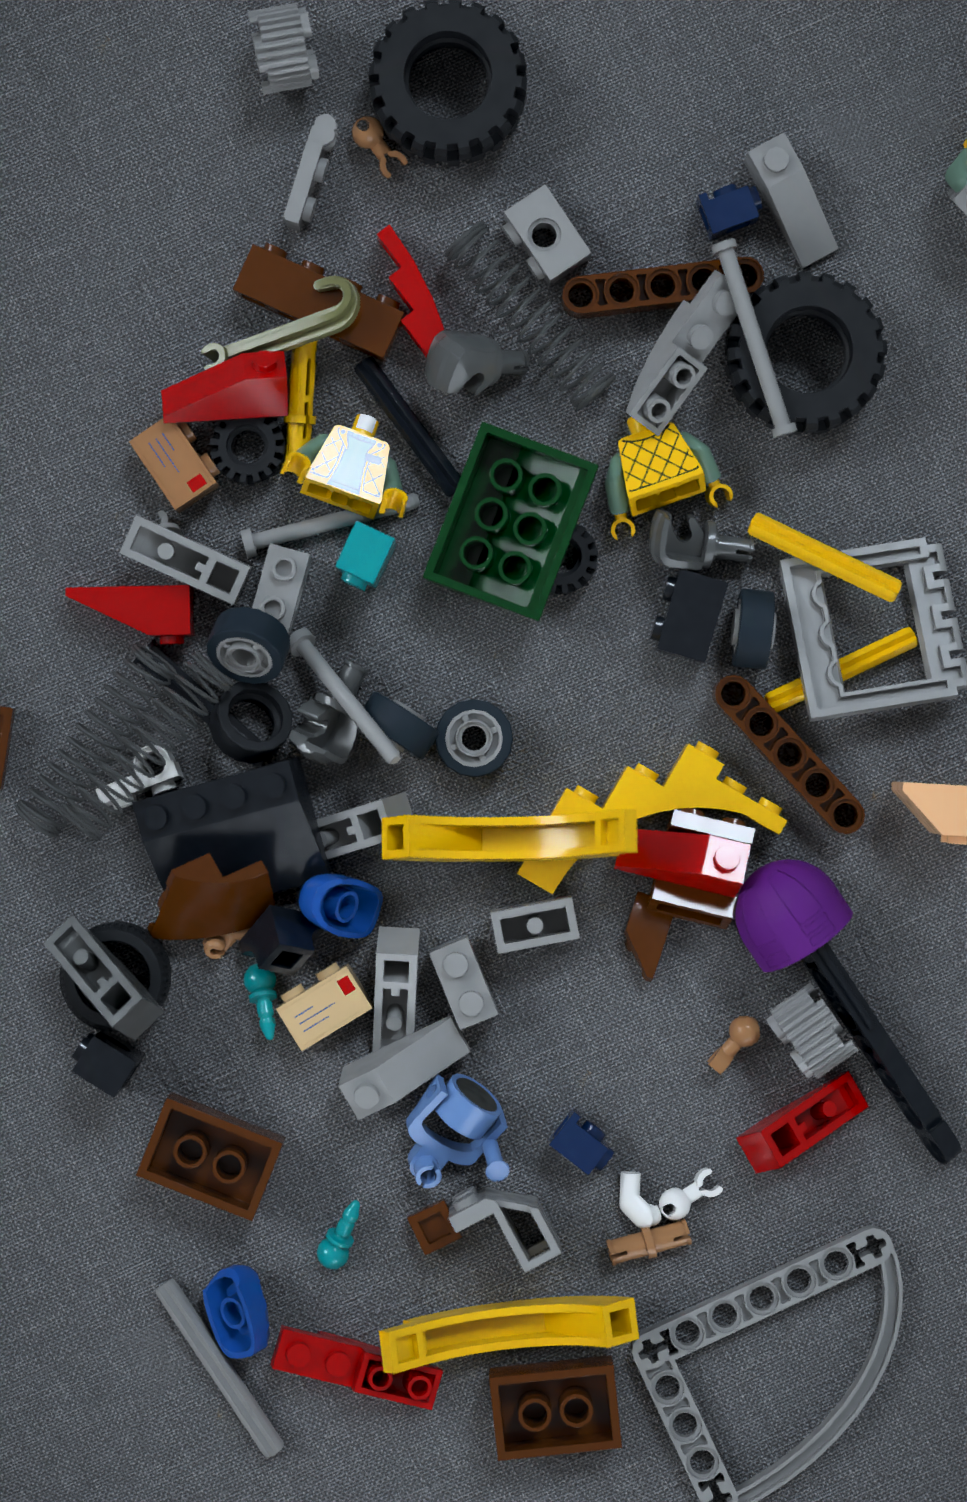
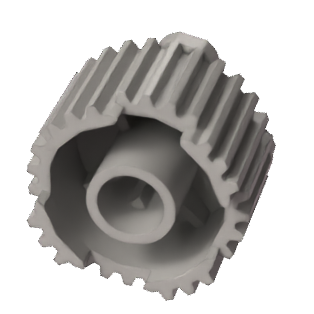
M297 2L247 11L250 24L258 23L259 32L251 34L259 73L267 72L268 81L261 82L263 95L312 86V80L320 79L316 55L313 49L307 50L304 38L312 37L309 16L305 7L298 8Z
M811 982L771 1009L772 1015L766 1021L784 1045H787L789 1042L793 1044L795 1049L789 1054L802 1073L808 1079L813 1075L819 1079L859 1050L851 1039L846 1043H843L840 1039L847 1034L823 999L816 1003L812 998L819 993Z

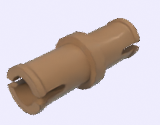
M685 1218L652 1229L649 1227L640 1228L641 1232L612 1240H605L606 1247L609 1249L608 1254L612 1266L644 1256H648V1259H653L657 1257L659 1252L684 1245H692Z

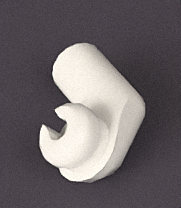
M621 1171L620 1209L639 1228H648L659 1224L662 1217L660 1208L657 1205L648 1204L640 1196L641 1173Z

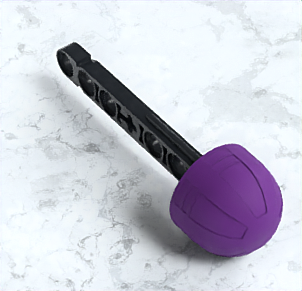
M793 859L777 860L763 865L746 879L738 895L735 918L743 943L763 972L776 971L799 960L803 962L906 1119L915 1128L914 1131L928 1152L939 1163L947 1164L962 1152L958 1139L946 1121L942 1120L935 1104L827 943L847 925L852 918L853 911L832 880L816 866Z

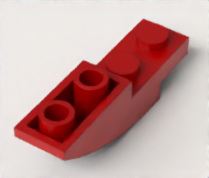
M281 1325L270 1363L272 1369L351 1387L356 1393L428 1410L433 1408L443 1374L442 1368L431 1364L395 1374L384 1373L381 1347L319 1330L317 1333L284 1325Z

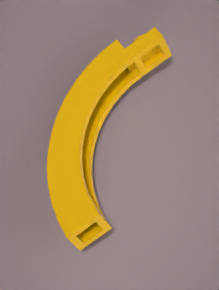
M633 809L528 817L401 815L382 818V860L432 862L548 861L620 856V854L637 852V810Z
M563 1296L483 1304L403 1320L402 1325L380 1330L379 1338L384 1373L395 1374L447 1359L506 1349L540 1346H593L610 1348L639 1339L634 1297Z

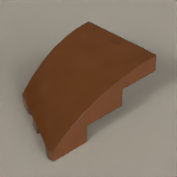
M210 853L171 870L166 881L167 887L158 900L157 905L160 912L156 922L149 923L147 928L154 939L165 940L209 938L251 928L269 905L275 906L269 873L262 860L223 877Z

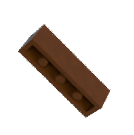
M265 243L263 248L255 244L252 245L233 287L236 296L291 321L339 304L343 297L342 290L340 289L318 292L314 289V282L325 277L323 276L326 271L325 269L307 260H303L301 265L286 259L288 255L286 251L269 243ZM349 280L356 286L359 292L360 310L357 318L348 328L328 337L385 363L401 329V319L405 317L404 312L398 310L401 304L382 294H378L376 299L361 293L363 289L361 285Z

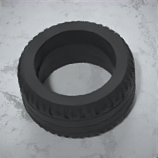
M107 922L90 928L89 930L102 944L112 941L124 942L136 948L143 955L150 970L148 992L162 1006L168 996L172 976L168 955L160 941L154 939L146 929L128 922ZM61 966L59 976L61 992L71 1012L80 1021L94 1029L106 1032H119L107 1022Z

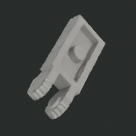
M329 113L319 114L318 117H315L316 120L313 121L314 125L311 127L283 216L286 227L301 232L303 222L310 223L314 215L317 199L311 196L315 183H323L329 165V159L323 158L324 153L334 149L336 146V137H338L337 133L339 132L337 129L338 124L333 115L331 116Z

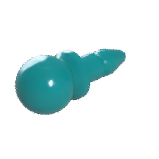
M256 963L246 970L243 979L244 985L251 993L248 997L249 1002L256 1004L257 1014L260 1018L259 1026L265 1038L272 1040L276 1026L272 1001L277 998V992L273 990L276 985V974L272 971L258 969Z
M358 1200L352 1201L344 1209L336 1228H329L326 1233L327 1238L323 1239L318 1245L317 1258L325 1268L338 1269L348 1261L349 1248L354 1243L351 1233L355 1222L359 1218L360 1202Z

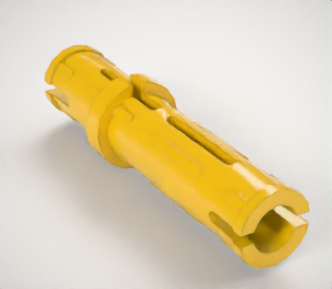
M318 340L291 350L288 416H284L283 423H287L284 460H286L289 453L296 452L298 448L311 440L312 425H316V416H313V398Z

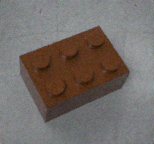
M171 1092L165 1100L136 1176L253 1221L286 1137Z
M612 1355L489 1368L498 1461L622 1448Z

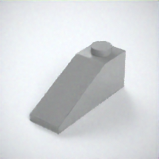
M785 132L748 151L743 162L801 269L837 251L839 248L812 185Z
M138 515L135 516L119 551L124 556L232 605L237 603L253 568L244 562Z
M406 791L317 819L327 859L382 843V818L413 815Z
M379 926L376 949L372 1053L415 1032L420 942L419 928Z
M449 1015L342 1068L339 1088L357 1119L361 1120L408 1095L468 1054L470 1047L452 1015Z

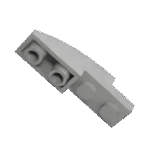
M714 270L691 303L685 300L682 301L655 343L631 394L626 413L657 436L661 434L708 368L702 362L737 316L726 278L722 273Z

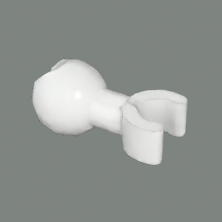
M710 1168L700 1169L696 1173L694 1183L683 1190L680 1188H670L661 1195L659 1208L665 1218L670 1220L683 1219L689 1213L691 1203L702 1196L715 1197L723 1191V1188L719 1185L714 1186L710 1190L699 1189L703 1185L704 1178L712 1173ZM671 1204V1211L665 1214L663 1207Z

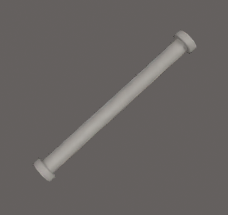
M735 238L718 242L712 245L711 248L713 255L719 256L774 425V429L771 432L773 438H778L796 432L797 427L795 422H790L734 251L738 246Z

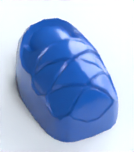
M319 874L304 882L299 893L298 903L302 914L321 929L339 937L364 938L375 927L382 907L383 896L378 888L367 882L344 875Z
M232 1265L220 1270L203 1290L204 1304L210 1325L220 1349L227 1357L237 1359L251 1357L268 1346L270 1336L267 1303L261 1289L258 1273L247 1265Z

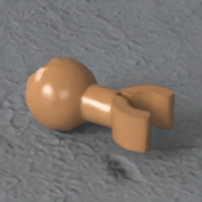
M363 116L353 124L351 131L354 142L359 147L370 149L379 160V171L385 179L391 177V173L386 168L387 159L384 156L385 154L389 158L399 160L402 166L408 163L405 155L398 151H392L384 141V128L376 118ZM361 120L367 123V130L365 131L357 127L358 122Z
M739 1016L734 1019L729 1026L730 1037L707 1060L708 1065L721 1075L742 1047L747 1048L758 1042L760 1037L759 1022L752 1016Z

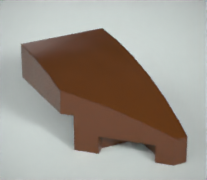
M638 891L635 895L624 931L627 938L624 944L629 952L632 951L642 969L641 974L644 980L651 982L673 916L647 910L650 895Z

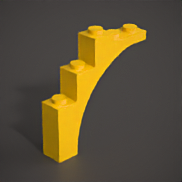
M698 741L695 747L685 744L662 785L656 782L659 774L638 763L635 769L625 766L602 807L595 804L599 798L598 796L577 785L574 792L565 788L549 815L633 809L637 810V819L651 814L674 809H722L741 813L780 835L788 821L779 816L782 808L762 796L758 803L746 797L744 793L747 787L728 776H725L722 782L717 780L716 778L725 764L716 760L720 754L718 751ZM578 859L523 861L516 873L553 895L568 870Z

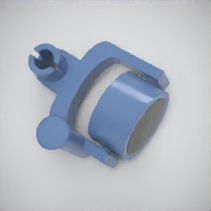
M456 1073L445 1084L444 1078L437 1074L406 1119L408 1133L416 1142L408 1153V1165L412 1175L415 1176L417 1184L420 1186L423 1183V1188L435 1187L440 1183L442 1179L441 1170L448 1161L464 1166L472 1165L483 1152L487 1163L485 1170L487 1178L494 1182L504 1180L509 1175L510 1168L503 1161L497 1138L508 1126L499 1101L487 1088L471 1077ZM435 1109L441 1119L453 1130L467 1138L474 1139V1141L459 1143L446 1139L430 1130L423 1123V1120Z

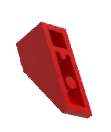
M284 351L241 353L161 390L163 423L288 416L287 372Z
M190 585L65 588V596L149 636L160 637V644L162 645L185 644L184 636H195L194 587Z
M637 829V852L616 856L614 869L735 898L743 885L751 845L706 834Z
M846 1071L765 1117L736 1137L756 1174L779 1169L869 1106L850 1072Z

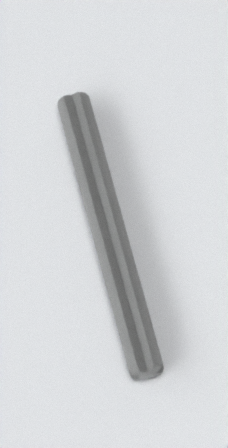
M170 1279L161 1284L156 1289L157 1297L264 1457L269 1458L280 1452L284 1446L283 1440L226 1355L222 1352L176 1280Z

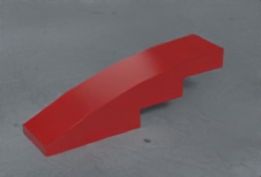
M389 224L376 234L380 245L399 268L389 276V283L411 311V313L401 319V325L427 359L432 340L440 331L445 329L434 299L415 261Z

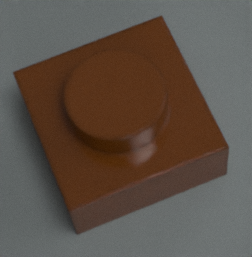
M445 1198L407 1216V1220L425 1255L462 1238L461 1231L456 1233L448 1219L449 1207Z

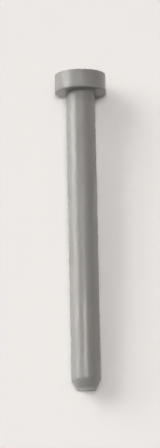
M407 494L408 500L404 512L420 506L418 494ZM378 508L374 520L398 514V512L393 509H386L385 514H380ZM343 510L252 534L250 528L240 532L247 558L257 556L256 550L269 547L270 543L277 545L351 526L356 521L363 523L373 519Z
M301 628L290 635V653L296 657L302 656L383 759L389 764L398 763L400 761L399 750L315 648L316 639L310 630Z

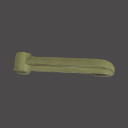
M336 275L316 280L313 287L318 292L335 289L342 290L343 297L340 303L226 346L218 343H209L201 350V354L215 363L204 366V370L241 353L259 351L286 352L343 331L353 323L360 310V295L356 286L346 278Z

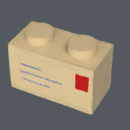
M334 962L316 973L315 975L319 981L307 989H304L300 983L280 995L284 1003L280 1004L276 1010L301 1051L373 1008V1002L349 963L340 968L337 962Z

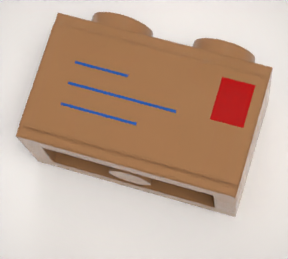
M162 418L130 440L129 443L173 508L178 513H181L220 486L214 478L220 471L207 452L199 456L191 444L197 437L187 422L163 423Z

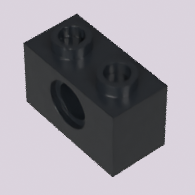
M99 1031L95 1035L90 1032L87 1037L82 1039L71 1057L77 1061L71 1072L115 1098L125 1088L146 1054L111 1032Z

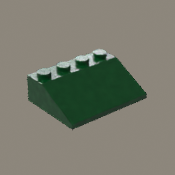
M482 422L424 571L423 578L427 582L539 622L599 465Z

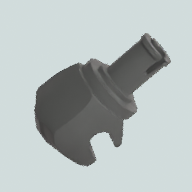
M442 330L431 342L425 365V375L429 385L444 393L455 394L462 387H465L471 393L478 395L488 386H493L499 380L500 375H525L528 370L526 368H518L517 366H529L530 362L528 353L525 350H501L497 341L491 337L465 331Z
M657 509L652 517L648 549L651 557L657 564L680 569L708 570L715 559L743 562L744 564H750L753 556L749 555V552H754V538L720 535L714 521L706 520L701 528L694 516L688 513L685 514L688 530L683 536H677L672 528L670 512Z
M344 660L343 667L338 676L356 697L369 671L351 661ZM317 692L314 699H310L297 709V712L306 716L304 723L291 730L289 739L297 747L299 753L314 762L344 764L350 758L354 749L358 726L331 693L326 692L324 695Z

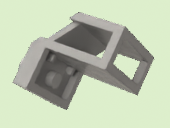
M471 1186L452 1197L454 1202L449 1205L448 1219L455 1232L458 1233L494 1214L525 1273L562 1253L560 1239L537 1196L500 1191L491 1187H483L477 1191L474 1186ZM506 1208L530 1212L544 1239L526 1247ZM548 1247L550 1248V1249L544 1251L543 1253H541V1254H539V1255H537V1256L531 1258L532 1255H534V1254H536V1253H538V1252H540V1251H542V1250H544V1249H546V1248H548Z

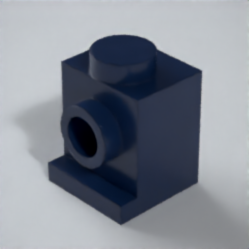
M730 184L712 193L713 199L709 200L706 192L697 197L695 203L710 241L756 224L759 218L758 211L763 209L755 186L749 188L747 185L737 189L736 184Z
M573 1107L550 1136L548 1142L552 1148L589 1175L594 1167L601 1171L613 1156L614 1151L603 1141L606 1134L589 1120H586L583 1125L578 1122L581 1115Z

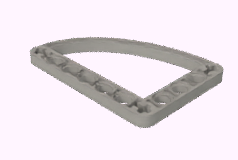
M875 1225L864 1226L640 1331L639 1339L632 1341L633 1359L700 1502H708L713 1499V1493L708 1481L720 1472L723 1474V1477H716L715 1480L723 1494L730 1493L725 1498L726 1502L760 1501L811 1465L842 1435L859 1415L875 1391L890 1361L898 1337L903 1310V1283L900 1264L892 1240L884 1229ZM869 1235H873L877 1240L883 1238L884 1242L879 1245L880 1252L876 1255H873L870 1250L859 1253L858 1256L862 1262L856 1265L854 1256L846 1245L853 1242L854 1248L858 1250L867 1245L866 1237ZM839 1251L846 1255L847 1266L840 1273H830L825 1269V1258L829 1253ZM879 1265L882 1282L881 1311L875 1337L857 1377L840 1402L804 1440L774 1464L735 1487L676 1360ZM798 1268L806 1270L810 1275V1283L805 1289L800 1291L791 1289L787 1284L790 1272ZM759 1286H766L773 1293L772 1302L764 1308H757L750 1302L751 1292ZM723 1303L730 1304L736 1311L733 1322L725 1326L717 1324L712 1317L715 1307ZM684 1321H692L699 1328L697 1338L689 1343L681 1342L675 1335L677 1326ZM668 1329L669 1337L676 1348L675 1350L669 1352L668 1345L665 1344L656 1349L657 1357L654 1359H650L647 1354L640 1356L638 1352L644 1349L643 1341L649 1339L652 1344L660 1343L665 1340L661 1332ZM667 1375L676 1378L679 1382V1389L676 1394L671 1397H662L657 1393L655 1387L658 1379ZM681 1413H689L696 1419V1427L689 1434H680L673 1428L675 1417ZM700 1450H706L714 1457L711 1468L703 1472L693 1469L690 1464L692 1455ZM707 1481L703 1486L699 1485V1482Z

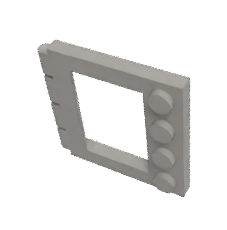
M926 537L841 550V552L876 569L903 565L926 676L925 680L845 692L823 583L824 577L834 575L797 557L780 560L778 565L809 722L956 699L958 696L957 690L967 688L966 658H950L951 654L964 651L957 618L942 619V615L951 614L956 611L949 579L934 580V576L947 573L941 543L927 545Z

